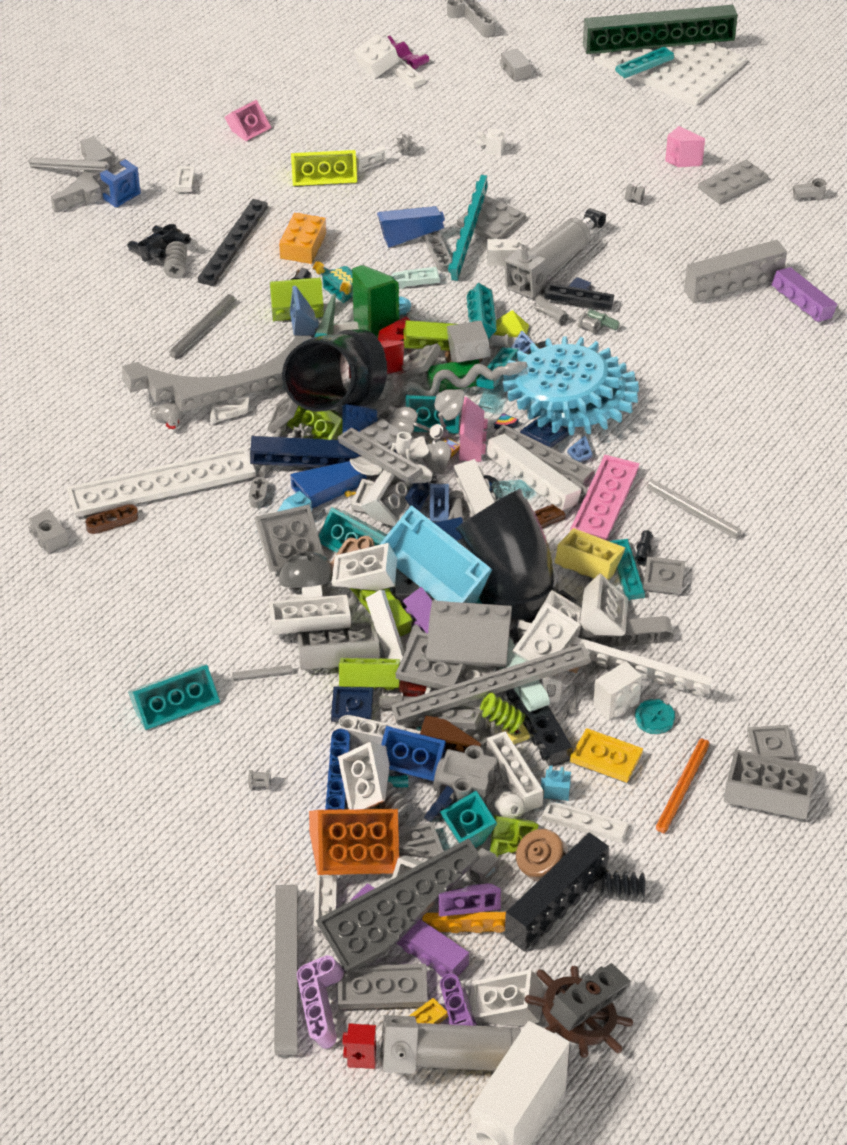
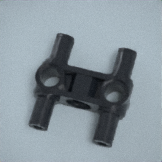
M169 224L164 227L155 225L152 228V232H154L152 235L139 243L129 241L127 247L129 251L136 252L138 256H141L142 261H151L154 258L164 260L166 258V253L164 252L167 245L177 241L189 244L191 238L189 234L177 229L176 224Z

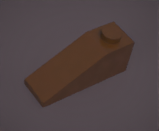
M425 716L420 734L446 741L445 752L450 749L465 753L469 746L481 747L480 742L446 719Z

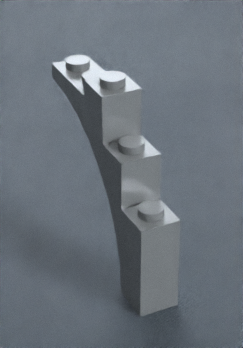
M95 136L80 141L81 153L85 160L106 161L110 166L108 170L113 169L112 155ZM84 170L72 185L52 195L51 203L54 212H59L83 202L89 205L102 200L101 186L107 185L100 177V173L103 171Z

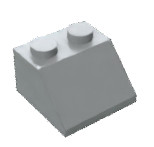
M482 321L447 326L451 361L462 362L491 357L489 341Z

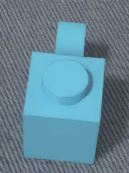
M549 766V770L546 769V777H541L544 799L569 801L571 772L564 771V767H561L560 771L553 770V766Z

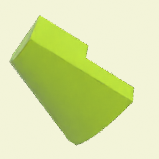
M494 815L497 825L491 832L490 852H493L497 857L507 852H515L522 838L531 831L537 830L539 824L534 821Z

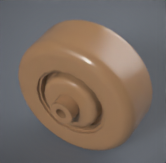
M537 829L525 835L520 841L516 850V862L519 869L528 878L538 882L569 851L564 840L555 832L548 829Z

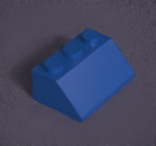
M386 726L381 745L386 746L389 770L434 781L438 763L441 758H445L446 741Z

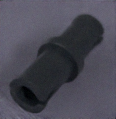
M649 530L642 531L640 541L636 546L635 561L641 565L647 562L648 553L652 549L651 541L653 534Z

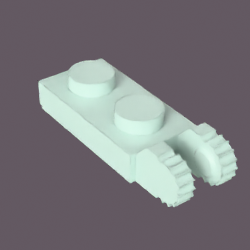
M437 267L404 270L391 275L398 281L399 289H403L405 286L440 283Z

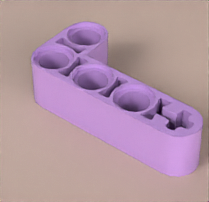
M329 955L301 966L297 972L309 1035L324 1049L332 1047L337 1040L326 987L339 982L344 975L342 966Z

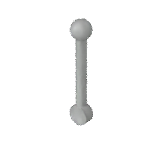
M580 682L575 684V696L572 707L568 710L571 715L576 713L575 707L578 696L583 689V684Z

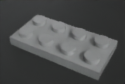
M746 159L698 183V189L720 205L767 181L768 174Z
M426 964L367 965L348 975L344 971L343 978L338 982V1009L421 1007L428 1002Z

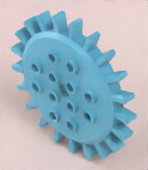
M563 336L561 344L553 345L550 338L546 339V347L541 349L534 343L530 344L531 354L529 355L518 351V361L527 362L528 367L512 376L503 375L504 392L508 393L509 402L517 400L519 410L530 404L531 415L533 416L540 409H546L548 418H552L555 410H563L565 418H569L570 409L579 408L582 414H586V404L590 402L600 408L602 406L600 395L612 399V388L619 389L621 367H619L617 356L611 358L610 348L598 352L599 342L595 341L589 347H585L583 337H580L576 344H569L567 336Z
M623 362L619 365L621 367L619 389L612 388V399L599 396L602 405L600 408L590 402L586 404V414H582L579 408L570 409L569 418H565L563 410H555L552 418H548L546 409H540L533 416L531 415L530 404L524 407L523 411L527 410L529 420L538 417V427L542 428L551 422L553 433H556L561 426H567L569 435L574 434L575 427H584L586 433L591 434V425L599 423L606 430L608 429L607 419L612 418L620 423L622 422V414L619 411L633 412L632 403L630 402L638 403L639 385L638 381H635L634 371L626 373V364Z

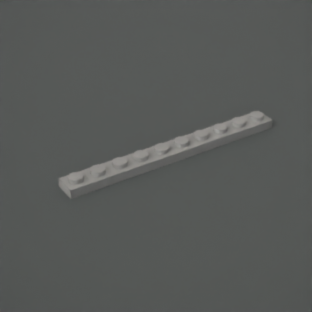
M584 643L393 704L391 705L397 725L484 698L489 693L496 694L591 663L590 656Z

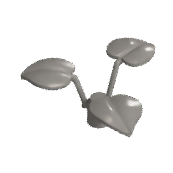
M444 390L436 397L435 409L440 412L438 417L441 425L436 424L428 428L416 423L418 414L410 407L398 408L389 416V423L402 432L412 434L414 426L430 432L431 437L435 440L432 441V444L427 445L428 455L422 459L427 467L440 474H444L451 457L449 444L442 441L449 436L442 416L446 420H452L460 413L465 396L463 390Z

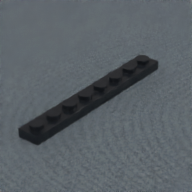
M256 199L251 200L198 276V283L214 287L267 210L268 202Z

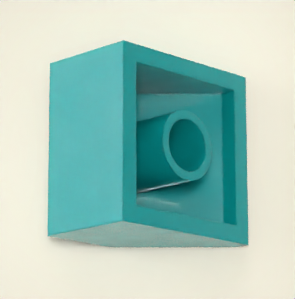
M477 791L440 812L457 843L459 844L469 838L475 848L481 846L497 825V822Z

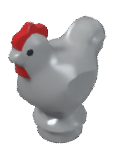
M172 398L171 402H165L160 407H155L150 411L153 419H162L167 422L166 427L168 429L179 427V421L182 420L183 413Z

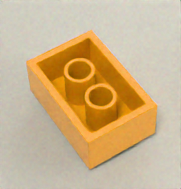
M294 212L279 242L280 259L312 264L326 235V218Z

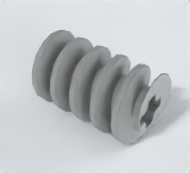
M172 242L166 247V258L163 268L165 274L171 278H180L184 275L187 247L184 243Z
M387 782L385 801L376 806L379 809H398V826L408 820L413 810V805L408 803L407 798H403L402 793L398 792L391 782Z

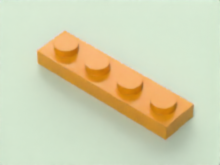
M476 912L439 916V913H426L423 916V921L439 932L501 933L505 931L506 912Z

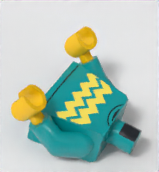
M316 261L312 269L316 270L318 275H322L323 288L331 295L335 294L336 298L343 304L352 298V270L347 266L328 269L324 267L323 263Z

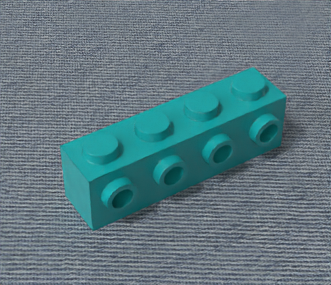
M478 283L473 290H469L466 296L469 322L482 321L489 340L497 330L493 291Z

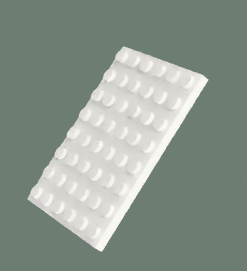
M714 43L666 47L674 53L673 60L630 76V78L697 106L746 63V57ZM660 48L598 53L594 56V62L615 71L617 65Z

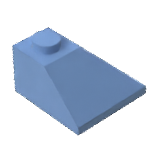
M293 286L290 305L294 336L315 335V328H318L319 325L318 318H315L314 310L299 289Z

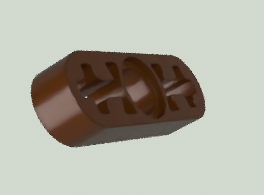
M128 504L92 515L85 520L86 530L90 534H97L135 522L138 519V509L135 505ZM110 517H115V518H117V519L114 520V521H108V520H107V519L110 518Z

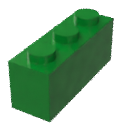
M479 359L430 366L427 371L429 388L431 389L433 378L437 372L450 370L458 378L463 379L475 364H480ZM479 374L475 378V380L465 388L477 386V379L480 377L481 374ZM443 379L438 392L462 388L456 387L448 379Z

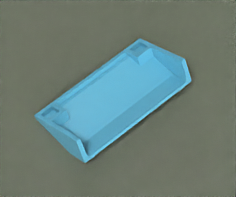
M412 505L379 544L389 543L397 557L396 568L419 587H422L437 601L476 604L492 571L489 566Z

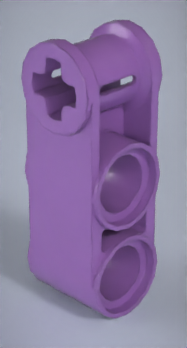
M452 973L446 974L440 981V987L449 1016V1024L477 1026L464 985L457 975Z

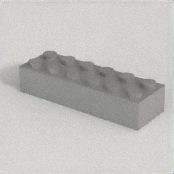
M773 240L688 264L686 267L684 292L693 303L773 281L776 271L785 269L787 250L778 240Z

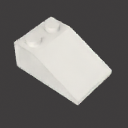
M389 543L336 555L332 585L367 590H381L395 586L397 557Z
M369 742L338 757L348 809H368L385 801L389 773L386 746Z
M532 970L472 981L469 1003L475 1021L515 1026L526 1025L528 1021L532 1023L540 1022L541 1007L527 1004L524 999L527 995L542 998L543 983Z

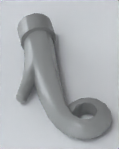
M544 288L541 293H537L534 300L539 306L534 305L533 308L551 316L559 325L566 324L569 320V315L544 298L546 289Z
M459 490L449 493L451 508L448 520L462 517L464 522L463 493Z

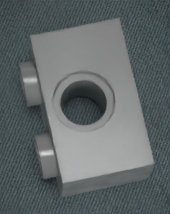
M50 509L29 518L30 526L28 528L30 534L37 538L39 546L44 548L48 554L69 545L66 530Z

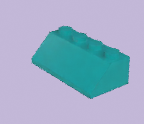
M331 507L318 536L322 545L337 553L343 543L349 538L358 540L362 536H369L374 540L375 546H377L388 534L344 510Z
M207 664L194 666L128 691L134 711L145 730L220 702Z

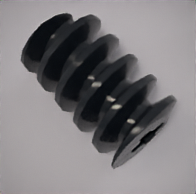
M607 869L602 876L601 896L607 890L609 897L616 891L618 898L624 892L627 899L633 893L635 899H638L639 894H642L644 900L646 886L644 872H641L639 878H637L635 871L628 877L627 871H624L622 876H620L618 870H615L612 876L610 870Z

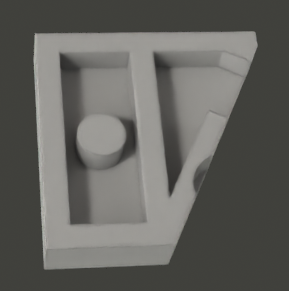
M433 822L398 830L399 853L433 858L444 852Z

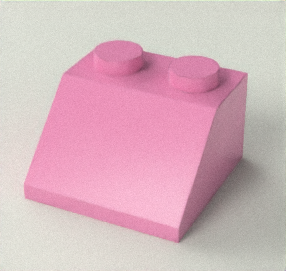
M257 99L225 116L232 132L245 141L272 128Z
M678 126L668 134L665 161L677 167L701 166L703 164L705 138Z

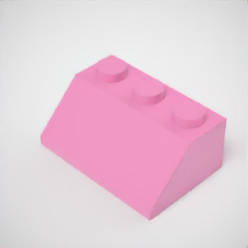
M464 397L462 406L459 461L475 459V461L481 462L482 454H485L486 443L483 442H486L487 431H484V429H487L488 418H484L485 411L468 397Z

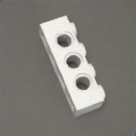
M506 731L487 738V755L497 758L496 769L510 792L523 800L524 813L543 806V789Z

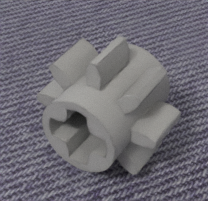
M402 134V138H396L398 141L395 146L399 148V153H402L403 150L405 154H408L409 150L414 151L413 144H416V142H412V136L406 137V134Z
M300 424L299 427H294L291 436L293 438L313 439L315 434L311 431L312 427Z

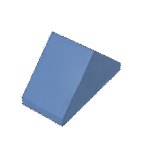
M430 484V520H448L449 484Z

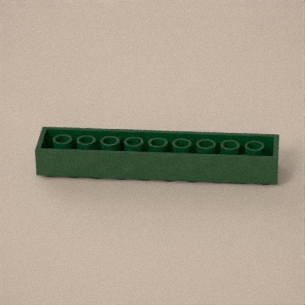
M732 4L584 18L583 47L586 54L735 41L738 14Z

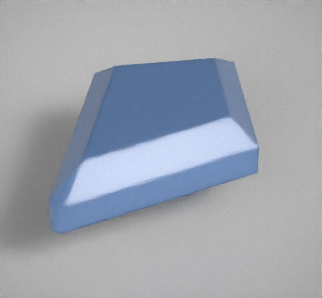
M521 331L511 348L519 349V351L527 354L531 350L530 344L534 342Z
M583 436L567 450L570 457L578 462L590 459L593 455L586 436Z

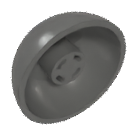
M310 551L296 553L283 564L279 574V584L289 588L322 585L332 581L334 567L326 557L319 553Z

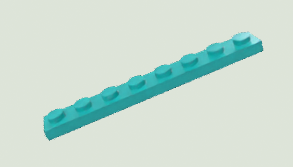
M481 174L479 181H476V191L472 193V203L468 205V215H465L464 227H461L460 239H457L456 251H453L452 263H449L448 273H451V280L458 281L488 190L487 175Z

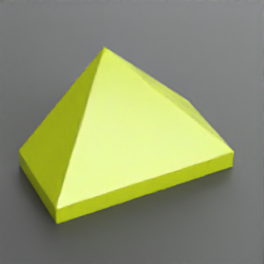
M511 310L496 320L497 330L494 335L505 336V334H508V337H518L521 331L527 335L529 324Z

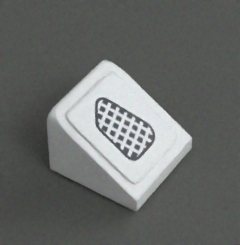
M553 677L542 678V686L546 690L550 702H560L563 679Z

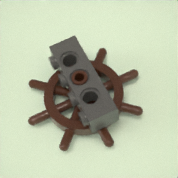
M613 963L606 967L600 966L592 976L587 975L583 979L580 978L579 968L575 965L570 968L571 976L561 977L553 980L544 970L539 969L536 975L548 988L543 998L527 995L524 1000L527 1004L542 1007L544 1017L549 1024L545 1029L559 1034L570 1042L579 1044V1053L582 1058L588 1057V1046L597 1045L605 1042L616 1053H621L623 1047L611 1036V1033L616 1024L630 1027L633 1025V1020L629 1017L617 1015L613 1001L623 995L631 981ZM596 1020L604 1021V1027H602ZM585 1023H586L592 1030H586V1025H585Z

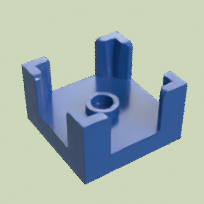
M126 159L120 162V165L126 168L122 172L113 175L108 170L100 173L101 180L108 184L110 188V195L103 193V199L115 208L141 194L138 167Z

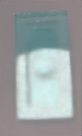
M497 384L494 389H485L478 406L485 412L495 414L504 394L503 385Z
M519 479L495 481L490 487L499 499L519 488L522 490L524 497H529L532 492L526 483Z

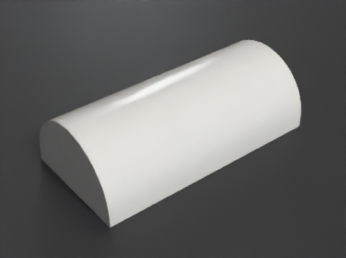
M347 595L269 602L272 635L351 628Z

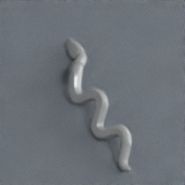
M511 362L504 367L500 366L492 371L483 364H475L463 379L458 378L450 370H441L435 374L430 390H425L415 382H408L402 387L398 400L391 401V404L395 407L401 406L405 402L409 391H414L419 396H436L443 379H448L456 387L465 388L479 374L495 381L502 375L512 376L526 369L528 365L527 362Z

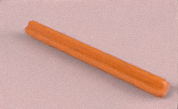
M704 738L699 739L656 824L658 832H667L709 748L708 740Z

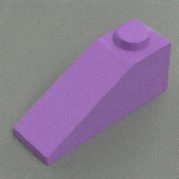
M491 883L469 885L439 894V916L501 910V888Z

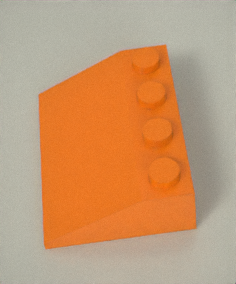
M398 809L309 811V833L317 875L394 873L399 858Z

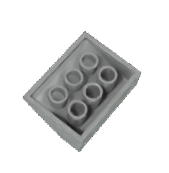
M432 601L426 661L506 667L512 606Z
M374 622L351 623V628L297 633L301 670L315 671L317 668L332 670L339 667L340 658H380L379 640ZM329 633V643L326 644V636Z
M735 749L723 802L733 806L739 805L753 810L768 811L776 815H787L795 819H807L817 766Z

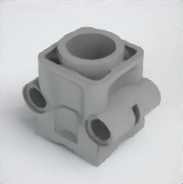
M475 745L469 746L465 753L448 749L445 758L440 759L435 772L433 790L437 791V798L448 785L454 790L450 796L453 799L450 805L477 791L488 807L487 798L493 792L496 785L494 769L497 765V758L483 755V749Z

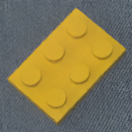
M586 728L570 757V762L628 783L643 754V748Z

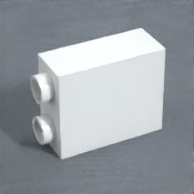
M530 1021L526 1023L472 1105L471 1145H531L566 1091L570 1041Z

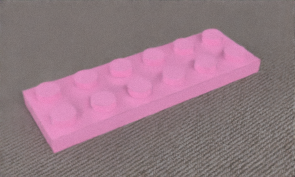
M604 454L570 531L575 528L607 541L639 470L640 463Z

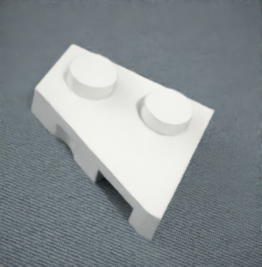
M242 395L213 403L210 423L247 414L250 402L249 396Z

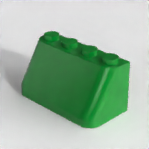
M360 265L352 268L354 322L358 323L359 329L368 330L378 338L380 330L399 320V283L393 276L368 266Z

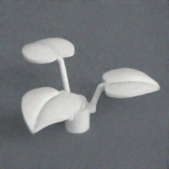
M399 432L396 443H392L391 448L392 451L396 449L399 454H406L409 461L410 457L414 459L424 458L429 452L424 436L412 439L411 434L407 432ZM363 456L350 459L351 465L362 474L377 475L382 473V467ZM418 464L422 468L423 474L411 483L430 482L432 480L431 472L425 466Z

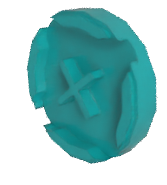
M660 699L645 700L635 710V722L642 731L649 734L666 733L675 723V711L670 704L667 705Z

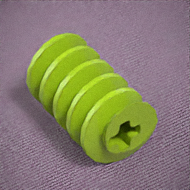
M489 693L480 705V710H483L482 717L486 718L489 715L488 720L490 722L495 720L496 726L502 723L501 729L506 730L508 728L509 734L514 733L525 718V713L515 709L508 702L502 701L494 693Z

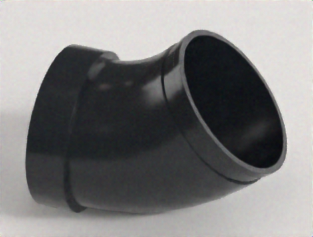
M365 329L343 330L337 334L308 339L300 343L289 353L282 370L283 385L288 396L298 406L315 412L331 410L339 405L344 406L346 404L358 407L369 406L379 399L387 379V361L384 349L378 338ZM341 354L348 361L351 371V382L348 391H346L341 377Z
M520 488L494 502L455 528L460 533L467 549L492 569L479 596L482 604L512 606L511 619H526L537 616L552 590L559 594L558 573L553 566L545 534L527 498L522 494Z

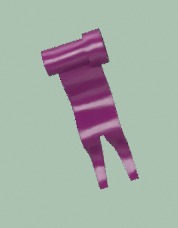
M390 35L387 36L396 49L398 57L403 61H407L406 63L414 70L430 61L427 54L421 56L418 54L414 55L410 52L405 42L396 43Z

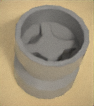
M628 184L625 200H635L637 203H642L645 187H635L633 184Z

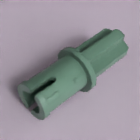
M589 309L587 312L589 317L597 318L601 321L600 326L604 325L614 330H617L620 326L618 320L608 317L606 313L602 314L593 309Z

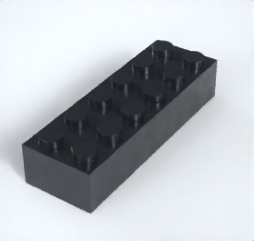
M590 832L587 833L506 911L505 938L524 952L530 946H535L540 936L544 932L548 933L553 924L558 919H562L566 915L567 910L572 905L575 906L585 892H590L599 878L602 879V876L608 869L609 845Z

